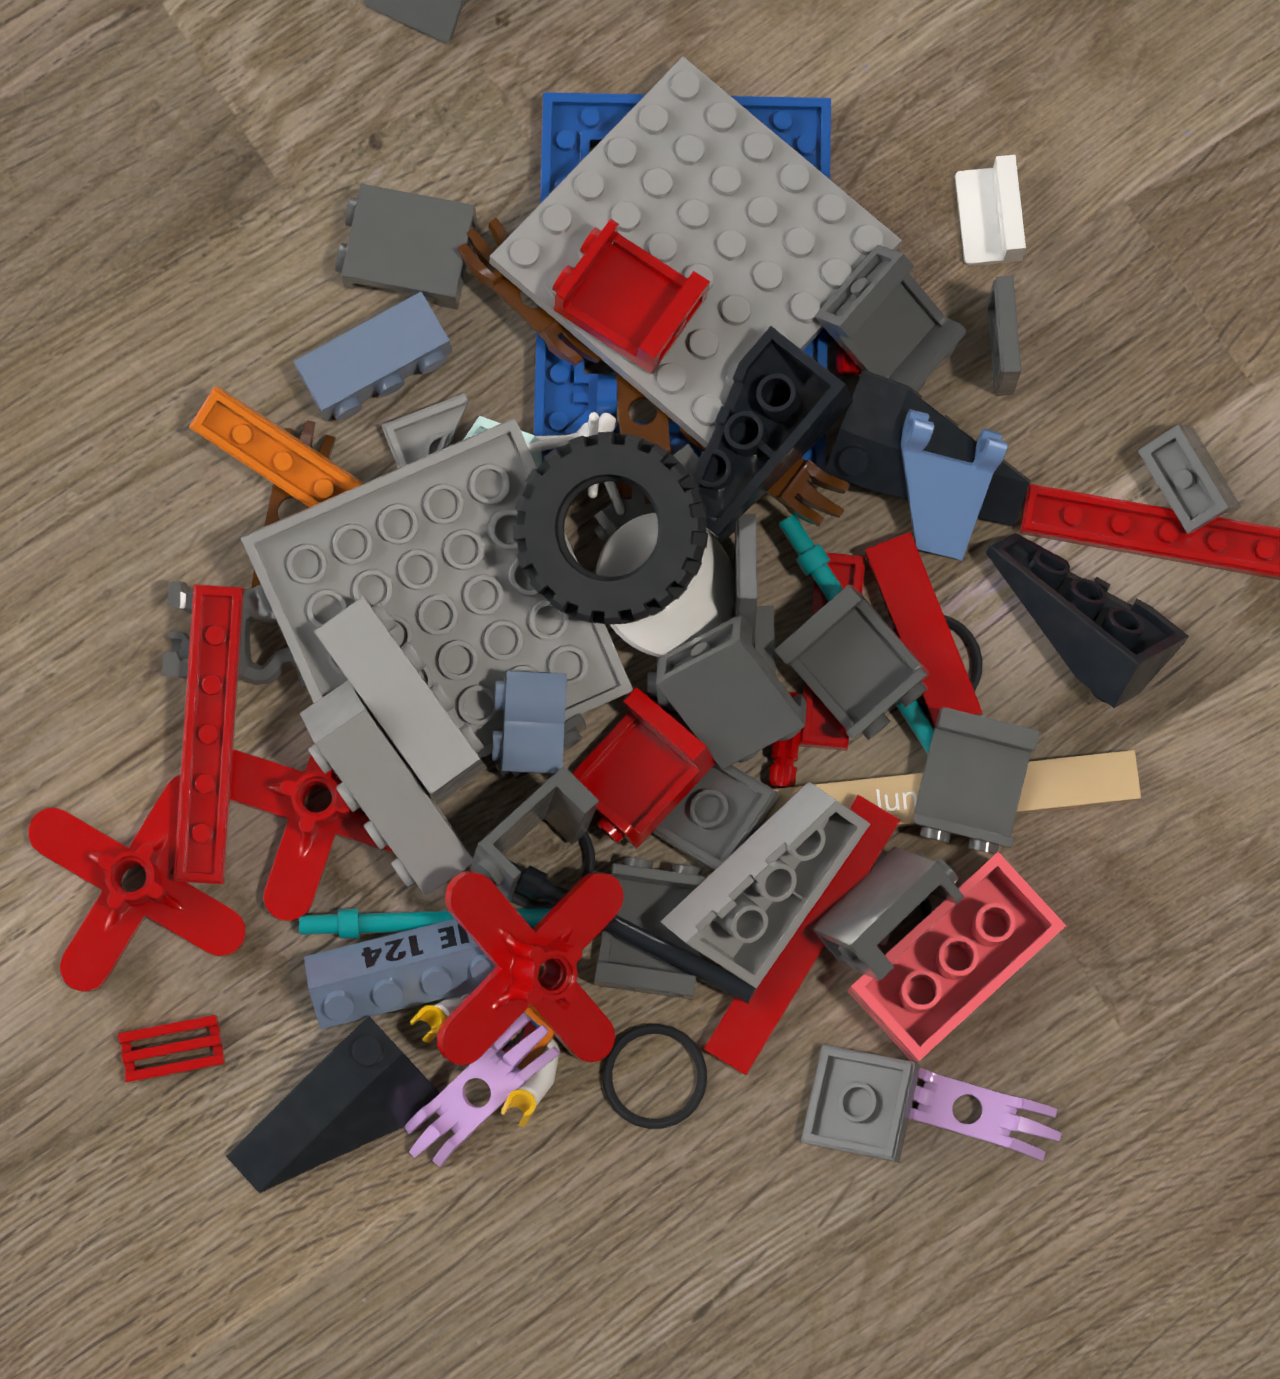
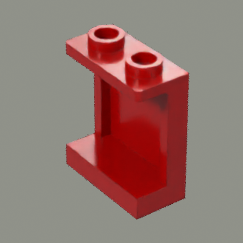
M610 219L602 230L595 227L589 233L580 249V252L584 255L575 268L567 265L556 279L552 288L556 292L554 311L639 367L653 374L706 300L710 281L695 271L692 272L689 278H686L623 237L618 232L619 223Z
M636 687L623 701L629 710L628 714L572 774L599 800L594 813L601 819L596 825L615 843L618 844L624 838L637 849L716 764V761L704 743Z

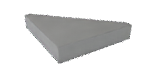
M465 393L381 425L398 468L449 447L469 404Z

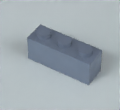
M421 291L294 361V364L325 422L334 417L337 421H341L361 410V402L378 394L379 397H386L398 391L405 384L403 379L418 371H421L422 374H427L438 369L446 363V356L452 353L449 338Z

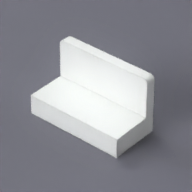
M996 156L993 168L958 171L955 175V185L965 265L975 266L1022 261L1026 244L1016 156Z

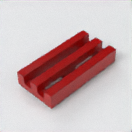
M217 1015L118 1033L122 1049V1062L125 1067V1080L128 1084L226 1065ZM209 1028L210 1036L133 1051L132 1043ZM208 1047L213 1049V1056L136 1070L135 1061Z

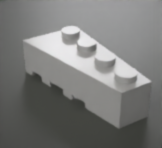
M361 597L315 630L314 633L426 789L440 803L487 769L477 754L484 746L467 723L458 728L447 713L455 706L437 682L430 688L419 674V671L426 667V665L410 643L407 642L400 648L389 632L397 625L382 604L378 602L371 607L366 599Z
M349 680L300 713L315 743L308 748L310 754L325 774L331 769L336 772L343 782L336 787L339 794L353 812L361 807L370 821L364 824L365 829L380 850L387 845L392 849L397 859L391 862V864L407 887L416 882L424 895L427 896L472 864L473 858L466 845L430 794L423 790V785L401 754L398 755L395 751V746L374 715L370 716L358 692Z
M809 781L673 909L661 923L685 943L757 988L868 829L870 823Z

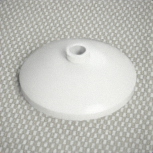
M656 513L636 517L625 523L611 535L600 553L596 567L597 575L608 577L621 576L636 570L644 564L652 554L658 538V519ZM708 530L707 548H705L701 560L703 563L697 576L693 577L687 586L688 589L679 599L673 601L665 610L654 616L627 624H610L613 630L629 645L646 654L661 657L732 618L736 603L734 570L724 548Z

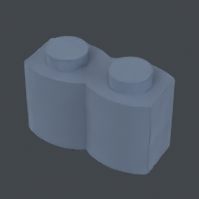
M506 671L505 681H496L494 711H504L503 731H493L492 760L501 761V771L555 774L562 768L567 674Z

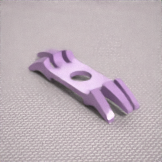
M523 1013L481 1058L470 1064L437 1097L417 1112L404 1126L408 1134L415 1131L435 1112L440 1117L419 1137L409 1151L410 1154L416 1158L451 1129L455 1135L444 1143L432 1160L441 1167L452 1153L473 1134V1131L506 1101L512 1091L522 1087L537 1072L555 1059L560 1052L554 1046L520 1071L517 1068V1065L549 1032L545 1025L532 1032L505 1054L502 1051L503 1047L531 1020L526 1013ZM479 1078L489 1085L491 1097L485 1106L478 1107L467 1100L465 1086L470 1079Z
M923 1068L919 1069L918 1079L925 1081L923 1088L921 1086H916L913 1101L919 1103L917 1110L911 1108L909 1120L990 1142L1043 1161L1046 1152L1018 1139L1010 1138L1011 1131L1060 1141L1061 1132L1025 1117L1016 1116L1017 1109L1055 1118L1056 1108L941 1076ZM971 1095L979 1100L982 1113L975 1123L963 1124L954 1117L952 1108L954 1101L958 1097Z

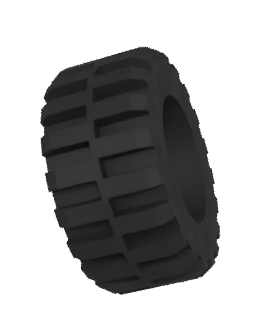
M597 432L596 435L586 437L582 435L569 440V443L560 449L555 448L544 457L545 461L536 470L533 469L525 480L527 485L522 496L518 495L515 510H518L516 525H513V540L517 541L519 554L516 555L521 568L525 569L531 580L529 582L537 593L542 594L550 602V605L561 612L576 617V619L607 625L627 624L654 616L665 610L673 601L679 599L688 589L687 586L693 577L697 576L703 563L701 560L708 541L706 523L708 517L705 503H703L699 487L683 464L659 445L628 433ZM609 481L626 483L640 490L653 505L658 519V538L649 558L636 570L613 577L597 575L582 567L570 553L564 534L566 515L575 498L590 486Z

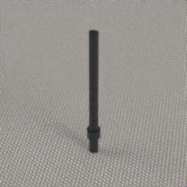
M509 860L521 872L516 885L518 886L517 892L535 901L539 897L556 905L569 892V890L548 880L547 873L531 865L526 869ZM618 915L603 929L747 1004L750 1003L757 988L738 976Z

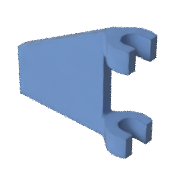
M909 409L902 431L901 450L914 542L919 550L962 560L993 473L1003 461L1008 444L1001 440V433L982 428L978 437L973 463L923 451L932 436L934 423L928 421L929 415L927 413Z

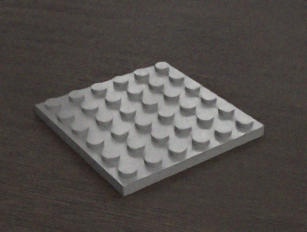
M682 57L490 255L489 263L702 446L707 448L717 424L715 420L720 407H724L734 381L732 378L737 366L766 330L772 326L801 350H804L824 329L815 318V315L877 245L896 251L900 247L902 240L685 57ZM610 219L619 223L618 232L623 237L686 278H689L692 272L695 271L710 281L706 300L653 374H650L554 311L556 292L552 288L556 279L567 265L575 268L584 255L580 252V249L589 233L595 227L602 230Z
M515 418L241 537V541L314 703L348 680L314 631L361 597H364L371 607L380 602L397 625L389 632L400 648L407 642L410 643L426 665V667L419 671L426 684L430 688L437 682L455 706L447 713L458 728L467 723L483 744L484 748L477 752L480 758L492 754L493 731H503L504 711H494L495 683L496 681H505L506 671L567 674L565 721L579 713H585L633 691L605 624L589 623L576 619V617L561 612L550 605V602L533 588L529 582L531 580L528 574L520 566L516 555L519 554L517 541L513 540V525H516L518 511L515 510L518 495L522 496L527 485L525 480L533 469L536 470L537 467ZM565 534V540H566L568 549H569L570 553L572 554V556L574 557V559L577 561V559H576V557H575V554H574V552H573V550H572V548H571V545H570V543H569V541H568V538H567V536H566V534ZM361 698V700H362L364 706L366 707L368 713L370 714V716L373 715V713L370 711V709L368 708V706L365 704V702H364L363 699ZM393 743V745H394L395 748H396L395 751L398 753V755H400L401 752L398 750V748L396 747V745Z

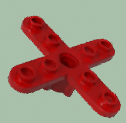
M234 749L230 801L288 819L265 886L263 897L265 906L271 915L280 921L293 922L299 920V917L308 914L313 905L336 835L379 849L364 827V824L369 822L370 819L360 807L354 812L349 808L336 789L338 785L343 783L333 769L325 774L312 755H310L306 770L303 772ZM319 788L330 791L332 801L327 809L318 813L306 809L305 801L310 792ZM389 845L381 849L394 854Z
M181 774L173 777L166 785L129 847L124 846L59 808H46L38 812L31 819L28 827V838L32 847L41 855L102 890L60 961V974L64 982L72 989L80 992H92L101 988L113 972L145 917H148L208 954L217 957H228L236 953L243 946L246 939V925L239 914L189 883L174 881L172 873L175 866ZM133 867L144 868L147 879L143 887L135 892L124 891L122 878L127 870Z
M466 871L455 876L446 889V906L450 914L496 968L452 1012L439 1028L437 1045L441 1055L454 1064L468 1065L474 1063L482 1057L530 1006L539 1018L554 1031V1035L575 1058L593 1063L601 1061L608 1056L615 1041L614 1027L607 1016L576 981L578 976L576 963L582 957V951L607 926L621 909L624 896L623 888L619 881L610 874L598 871L588 873L532 929L495 884L484 874ZM544 963V973L541 976V978L538 979L539 969Z

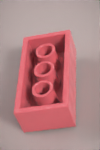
M999 852L958 888L964 895V898L958 904L947 900L942 902L885 955L894 968L881 981L864 974L847 990L911 1062H919L1066 927L1064 922Z

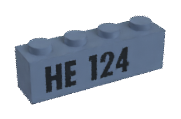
M455 919L304 957L308 989L320 1029L472 992L496 968Z

